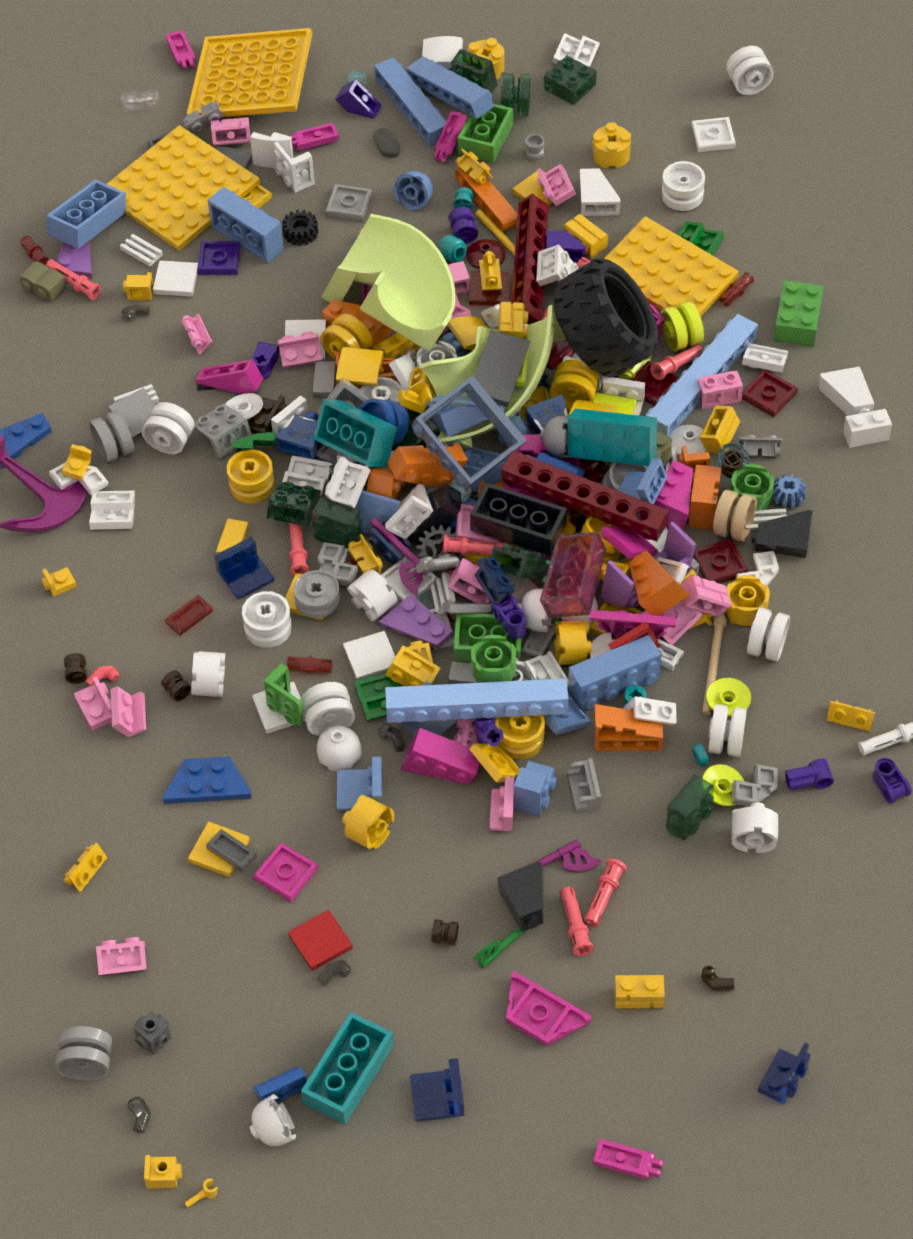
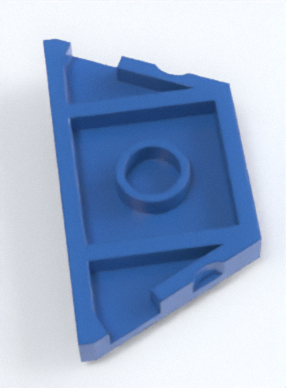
M230 757L184 759L163 796L164 804L252 799L251 790Z

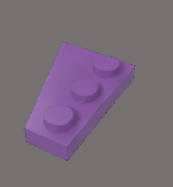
M88 241L79 249L63 242L56 262L79 276L85 275L87 278H93L90 242Z
M412 594L379 621L381 627L391 628L399 634L414 637L417 641L422 640L423 643H429V646L440 649L455 635L451 628Z

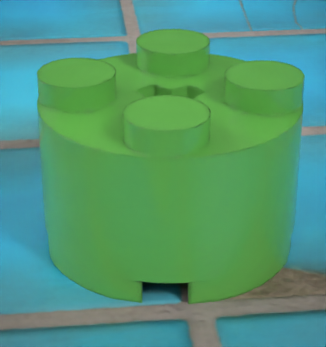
M747 464L742 469L736 470L733 473L730 490L737 492L739 498L744 494L755 496L757 501L756 511L766 510L772 502L774 477L761 465Z
M487 635L481 638L480 642L473 645L471 665L472 674L476 682L512 681L516 674V649L513 644L506 641L505 637Z

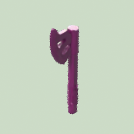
M373 518L370 524L410 560L407 563H400L399 575L404 586L411 593L417 595V586L423 581V574L426 576L429 572L417 573V570L407 573L406 571L415 568L420 563L419 558L402 544L392 532L386 530L382 523ZM414 577L417 578V579L414 580L413 582H411V583L409 582L410 579H412V578H414Z
M576 839L536 862L540 861L542 867L559 858H563L562 868L573 872H584L599 865L601 860L599 858H591L586 849H580L581 845ZM569 853H572L574 856L575 864H572ZM580 856L584 857L587 864H582Z

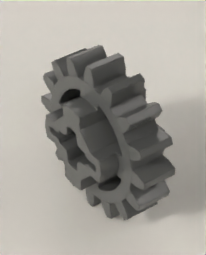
M442 525L439 526L438 530L432 526L430 528L431 533L425 530L423 532L425 538L419 537L418 539L422 543V545L416 546V549L421 550V553L417 555L418 558L428 557L426 553V548L430 549L432 559H438L439 556L451 555V557L461 559L458 553L451 552L446 554L441 552L435 557L437 549L434 546L442 543L444 535L456 537V533H450V527L444 531ZM434 535H441L440 539L436 541L429 539Z

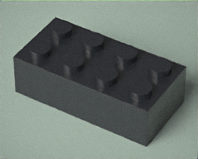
M486 483L470 513V530L551 556L566 525L567 508Z

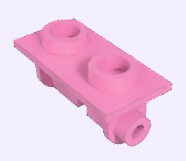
M199 314L194 318L185 315L182 317L181 323L186 331H188L191 345L201 355L212 343V340Z

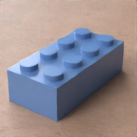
M95 179L46 215L47 235L79 249L126 213V193Z
M225 187L208 199L210 221L213 229L232 241H240L241 247L266 263H269L284 250L281 223L276 218H272L262 209L256 208L248 200L242 199L235 192Z
M647 635L569 667L568 692L575 703L584 711L595 708V704L599 705L606 701L615 700L618 696L625 694V690L630 686L637 685L643 687L645 685H652L660 679L661 653L651 637Z

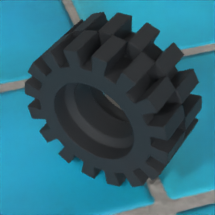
M296 210V213H293V211L289 212L290 216L286 214L285 219L282 221L284 238L287 239L288 243L292 241V245L298 243V246H302V243L308 245V241L312 243L314 238H317L318 223L316 216L312 215V212L308 211L306 213V210H302V212ZM298 226H305V227H306V228H304V229H295V227H298Z

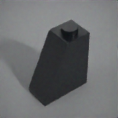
M444 484L429 492L427 496L433 512L409 535V539L422 545L418 539L419 537L425 538L423 534L425 530L431 533L430 528L432 526L436 530H438L440 525L444 528L461 510L460 491L448 484ZM434 535V536L430 537L429 539H430V540H431V539L433 540L437 535Z
M806 510L758 523V530H753L752 543H756L755 551H774L775 554L806 558L813 510Z
M536 862L498 877L499 893L520 930L523 932L543 924L544 878L541 862Z

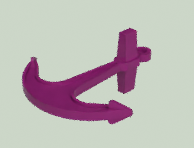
M0 435V470L3 465L44 504V511L40 515L4 521L0 523V528L18 532H43L57 528L72 519L83 506L88 492L79 480L62 490L50 485L10 458L5 449V438Z

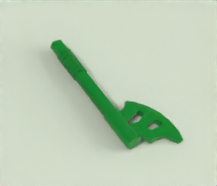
M518 926L503 941L495 940L489 943L473 958L475 960L478 959L477 962L481 968H485L526 931L522 932Z

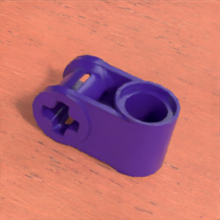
M259 341L252 359L262 377L267 379L270 377L274 365L278 361L280 349L279 345Z
M513 596L508 597L507 601L498 605L496 603L491 605L495 619L501 624L510 638L520 639L525 636L526 616Z
M880 758L874 768L873 781L882 792L884 799L889 804H892L897 798L911 795L910 784L901 774L895 762L889 758Z

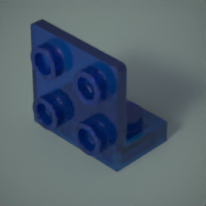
M252 537L214 555L217 572L237 599H241L274 581V576L259 558L256 542Z
M804 1043L798 1056L779 1048L758 1087V1092L781 1104H785L788 1097L793 1098L798 1088L799 1078H804L809 1067L807 1065L811 1054L808 1053L809 1044Z
M458 1058L448 1059L449 1068L444 1069V1071L412 1074L410 1076L416 1121L465 1116Z

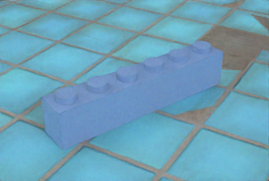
M424 56L406 68L413 82L419 85L421 89L476 119L494 107L492 94L489 90L478 86L476 83H472L465 77L457 75L454 71H450Z
M394 57L374 65L375 80L428 146L437 144L447 119L441 116L439 109L432 105L430 98L422 93L420 86L413 82L411 75L404 71L402 64L398 63Z

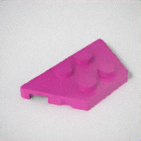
M591 610L590 620H597L598 627L606 633H611L613 639H618L645 621L657 640L660 636L667 633L668 627H676V617L656 616L646 612L633 614L623 610L617 612Z
M512 972L506 1022L548 1046L592 1021V1016L519 973Z

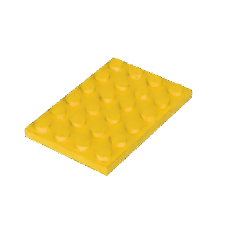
M646 216L604 258L619 265L633 278L646 296L649 304L662 310L671 306L677 308L678 304L691 301L697 308L700 317L739 277V271Z

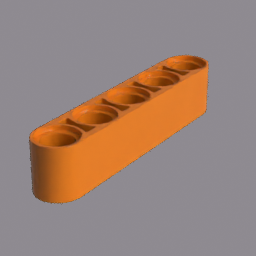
M461 168L455 170L458 183L462 187L473 191V201L503 233L517 227L518 214L487 177L485 183L481 184L468 175L472 169L468 173L464 172Z

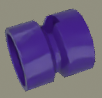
M459 207L451 211L448 220L452 234L464 241L465 244L476 240L478 229L471 209Z

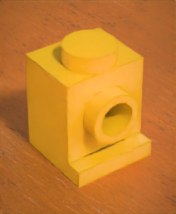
M147 272V275H127V279L123 280V292L127 293L128 300H152L154 285L151 272Z
M145 1155L144 1180L147 1189L177 1188V1179L182 1178V1164L177 1162L176 1156L151 1157L150 1155Z

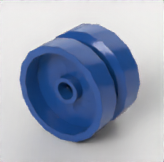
M373 398L366 400L359 409L397 427L392 446L398 445L403 441L408 431L409 420L405 407L401 406L399 402Z

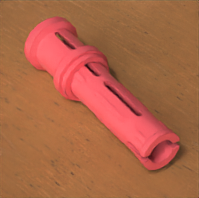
M53 259L47 262L46 266L61 273L65 277V281L74 286L75 291L86 294L90 300L96 299L100 294V284L92 283L85 275L79 276Z
M695 345L674 357L667 356L661 362H654L650 367L652 376L657 380H661L667 374H674L679 367L699 357L703 351L699 353L697 351L703 348L700 345Z
M292 518L288 521L291 542L289 560L292 565L290 573L292 576H295L296 573L304 574L308 572L309 566L306 563L308 553L304 549L302 520L298 518L297 524L296 518Z
M444 535L443 554L451 552L460 553L461 556H464L467 553L508 557L509 543L468 540L466 536L453 538Z
M608 859L604 875H601L599 878V889L584 918L585 923L592 927L598 926L612 892L619 886L618 881L621 874L626 871V865L620 860Z
M565 887L560 890V896L569 923L568 936L572 939L574 945L573 954L575 956H586L594 950V946L588 937L589 929L582 921L574 888Z

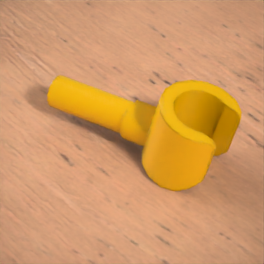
M213 1179L205 1180L203 1190L184 1202L187 1208L204 1197L212 1199L217 1195L218 1187L212 1190L207 1189L213 1185Z

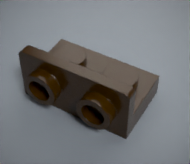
M280 395L277 401L262 397V409L251 417L248 422L251 433L273 432L271 419L287 407L284 396Z

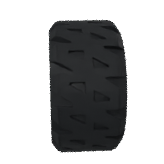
M596 258L557 283L554 290V308L560 328L574 352L592 370L606 377L618 376L652 356L656 351L658 330L652 309L637 283L619 265L608 259Z

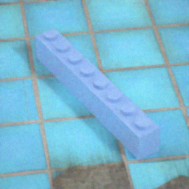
M737 314L732 320L730 319L722 332L716 334L714 341L710 345H706L703 353L693 360L690 368L682 372L680 379L676 383H672L665 396L662 395L659 398L657 405L648 410L646 416L657 417V433L661 432L670 436L673 430L685 420L700 403L701 389L698 384V378L726 373L748 348V343H752L757 338V323Z
M566 678L385 687L387 723L568 714Z

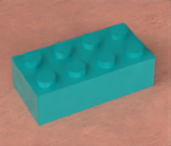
M323 399L313 439L366 466L387 467L397 427L342 400Z
M575 408L568 417V457L649 466L652 459L657 457V417Z
M350 1012L302 1088L303 1104L346 1125L394 1047L393 1032Z

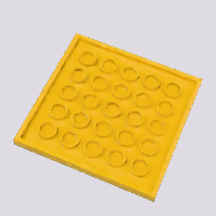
M311 28L205 37L187 115L198 110L200 115L203 114L201 107L211 101L213 103L217 102L219 110L223 113L224 117L297 111L313 34Z
M180 125L107 183V185L126 193L125 214L178 251L182 250L211 225L208 199L225 187L235 192L239 197L244 198L250 193V190L252 191L258 184H261L259 177Z

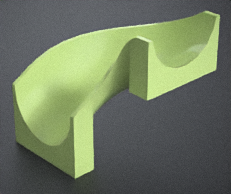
M371 214L347 256L342 264L337 267L321 298L329 303L334 299L342 301L354 281L372 285L360 310L429 352L449 322L455 307L453 278L444 257L435 244L412 225Z
M554 305L548 306V317L536 323L526 325L528 326V337L524 339L530 341V345L528 348L525 386H515L509 406L501 405L509 419L520 410L538 385L548 362L552 344L566 339L558 323ZM477 327L476 347L466 356L419 364L420 369L429 378L436 396L447 395L469 377L475 375L490 330L498 332V329ZM464 392L462 396H468V394ZM486 419L450 437L440 431L438 439L442 444L446 442L449 447L453 443H459L462 449L466 450L473 448L472 437L485 434L495 429V427Z

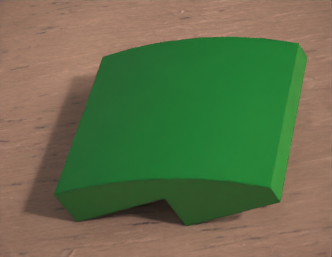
M689 221L684 223L678 233V236L712 256L724 238L723 231L705 229L703 223Z
M274 432L249 435L233 442L232 448L238 453L243 450H257L258 445L277 446V435Z
M385 674L355 681V689L366 720L370 721L387 716L385 687H402V685L393 681Z

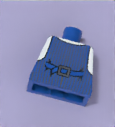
M563 395L526 407L524 416L536 434L541 433V429L545 428L551 418L568 416Z
M308 411L305 417L293 415L276 437L278 451L315 460L320 443L313 439L318 415L312 411Z

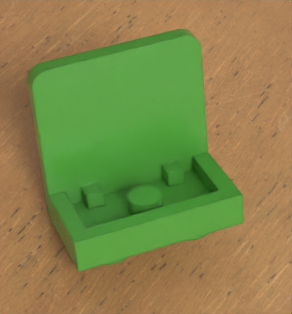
M281 663L276 669L273 668L264 680L266 703L271 711L280 713L287 722L300 727L303 724L302 703L298 698L290 694L289 670L286 665Z

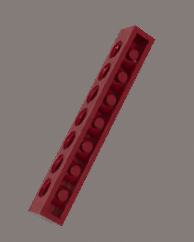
M533 193L518 204L511 304L514 302L524 304V311H528L527 325L542 320L544 285L540 286L536 282L538 252L546 249L549 205Z
M515 451L511 452L501 469L502 482L510 487L522 489L528 494L540 496L549 502L553 501L567 509L581 512L587 517L599 519L605 524H612L626 532L638 534L647 540L651 539L657 542L668 524L667 509Z

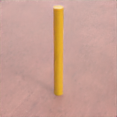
M477 210L475 215L515 256V245L482 210Z

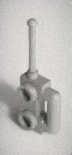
M451 555L439 556L438 559L425 557L419 559L420 563L416 565L417 573L450 570L457 567L460 561L457 557H451Z

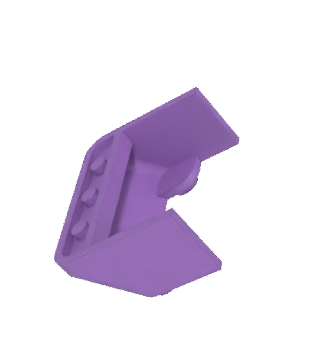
M671 522L664 550L653 557L656 560L658 557L688 565L686 576L691 570L690 566L696 543L674 522ZM610 560L607 562L601 598L607 604L625 608L637 607L639 601L632 574L630 573L627 576Z

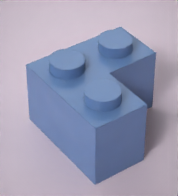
M528 761L526 768H520L514 783V810L537 817L541 816L542 810L548 808L550 801L549 792L554 791L557 778L554 777V768Z

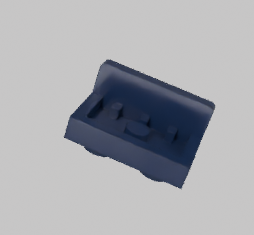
M382 516L378 521L385 526L388 520ZM372 526L364 534L368 542L383 553L382 555L386 561L395 565L402 560L404 555L387 541L376 528ZM394 534L409 550L413 547L407 539Z
M494 557L479 558L477 562L480 568L474 575L492 604L496 603L497 605L507 601L508 597L515 592V589L501 569L499 562Z

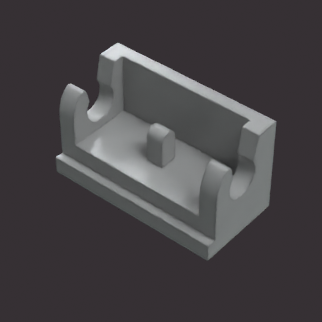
M590 758L571 763V770L567 771L576 812L600 809L601 793L593 759Z

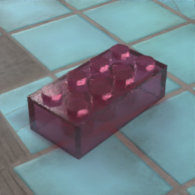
M599 532L557 536L540 598L548 618L590 615L607 550Z

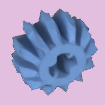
M785 474L781 478L776 477L772 500L775 501L776 506L782 505L783 509L789 506L793 510L795 505L800 506L802 504V501L806 498L805 483L801 482V478H794L793 474L790 477H787Z

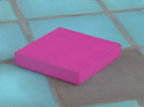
M603 527L600 532L606 540L628 559H633L645 550L652 556H655L658 552V549L640 535L626 532L620 527Z
M280 843L253 875V878L261 885L292 902L319 867L315 862L285 844Z

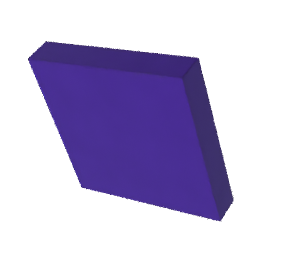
M201 241L198 275H238L240 241Z

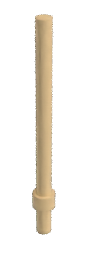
M726 611L719 617L714 616L713 620L714 635L702 708L704 716L711 715V708L707 703L706 694L709 686L716 681L722 634L727 622L725 617Z

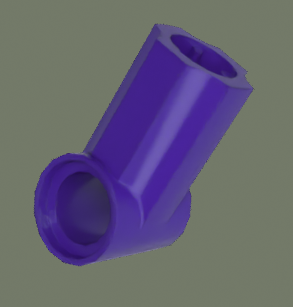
M495 718L475 719L477 743H487L490 746L499 745V742L503 739V731L495 725Z
M825 759L814 760L805 767L785 770L786 784L790 791L814 786L816 789H824L831 786L834 782L828 762Z

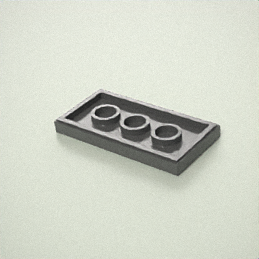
M490 330L474 377L496 404L508 407L530 341Z

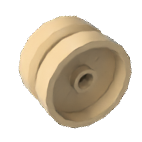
M727 489L723 491L715 512L714 534L726 538L731 533L732 539L745 542L751 531V528L746 529L745 525H752L754 522L757 504L756 497L744 494L739 498L738 493Z

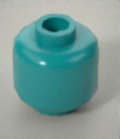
M446 235L438 243V250L444 259L450 263H457L466 255L465 242L454 235Z

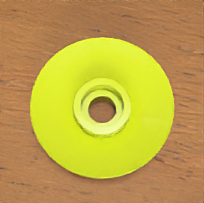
M722 678L714 681L709 686L706 700L713 711L715 704L727 705L728 717H732L735 707L748 709L751 703V693L749 688L740 680Z
M722 764L713 765L703 774L702 788L707 797L714 803L721 806H734L736 804H732V783L734 780L744 781L738 771L730 766Z

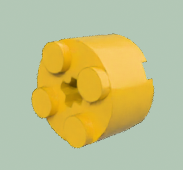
M488 38L487 40H480L469 44L467 51L469 75L473 79L475 77L481 79V82H492L499 79L502 72L504 73V48L495 38Z
M613 122L599 128L593 134V159L595 163L603 168H609V166L620 168L628 163L631 154V133Z
M743 575L727 585V596H729L731 606L726 610V616L730 623L752 626L758 609L760 607L768 609L770 591L767 585L760 582L761 579L755 576Z
M588 621L555 622L554 633H558V635H556V640H554V651L559 666L576 665L588 660L592 650L591 641H587L586 636L589 633Z
M360 795L351 811H347L343 816L342 822L345 824V836L368 849L379 848L389 836L390 830L387 828L389 822L392 824L394 822L393 809L370 797Z

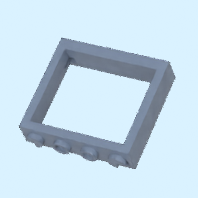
M473 375L419 415L411 425L414 433L426 442L428 450L432 454H436L440 459L442 467L445 470H449L454 476L455 482L465 490L507 459L512 451L516 452L527 441ZM464 392L468 394L510 445L508 449L472 477H469L425 424L426 421Z

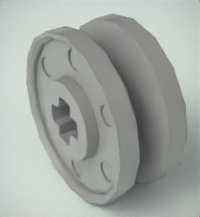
M320 570L308 571L295 581L293 588L296 608L300 613L307 617L321 618L330 615L338 608L340 602L339 585L332 574Z

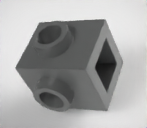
M150 1011L146 1016H142L137 1020L133 1028L136 1036L135 1041L140 1047L149 1050L155 1055L171 1039L168 1028L169 1023L163 1016H156Z

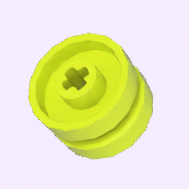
M691 301L680 303L677 308L671 306L661 310L660 315L665 319L662 331L663 336L672 351L677 352L685 349L687 344L695 346L704 341L702 320L697 308Z

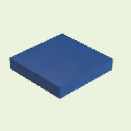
M541 452L536 459L580 477H583L585 474V470L549 453Z

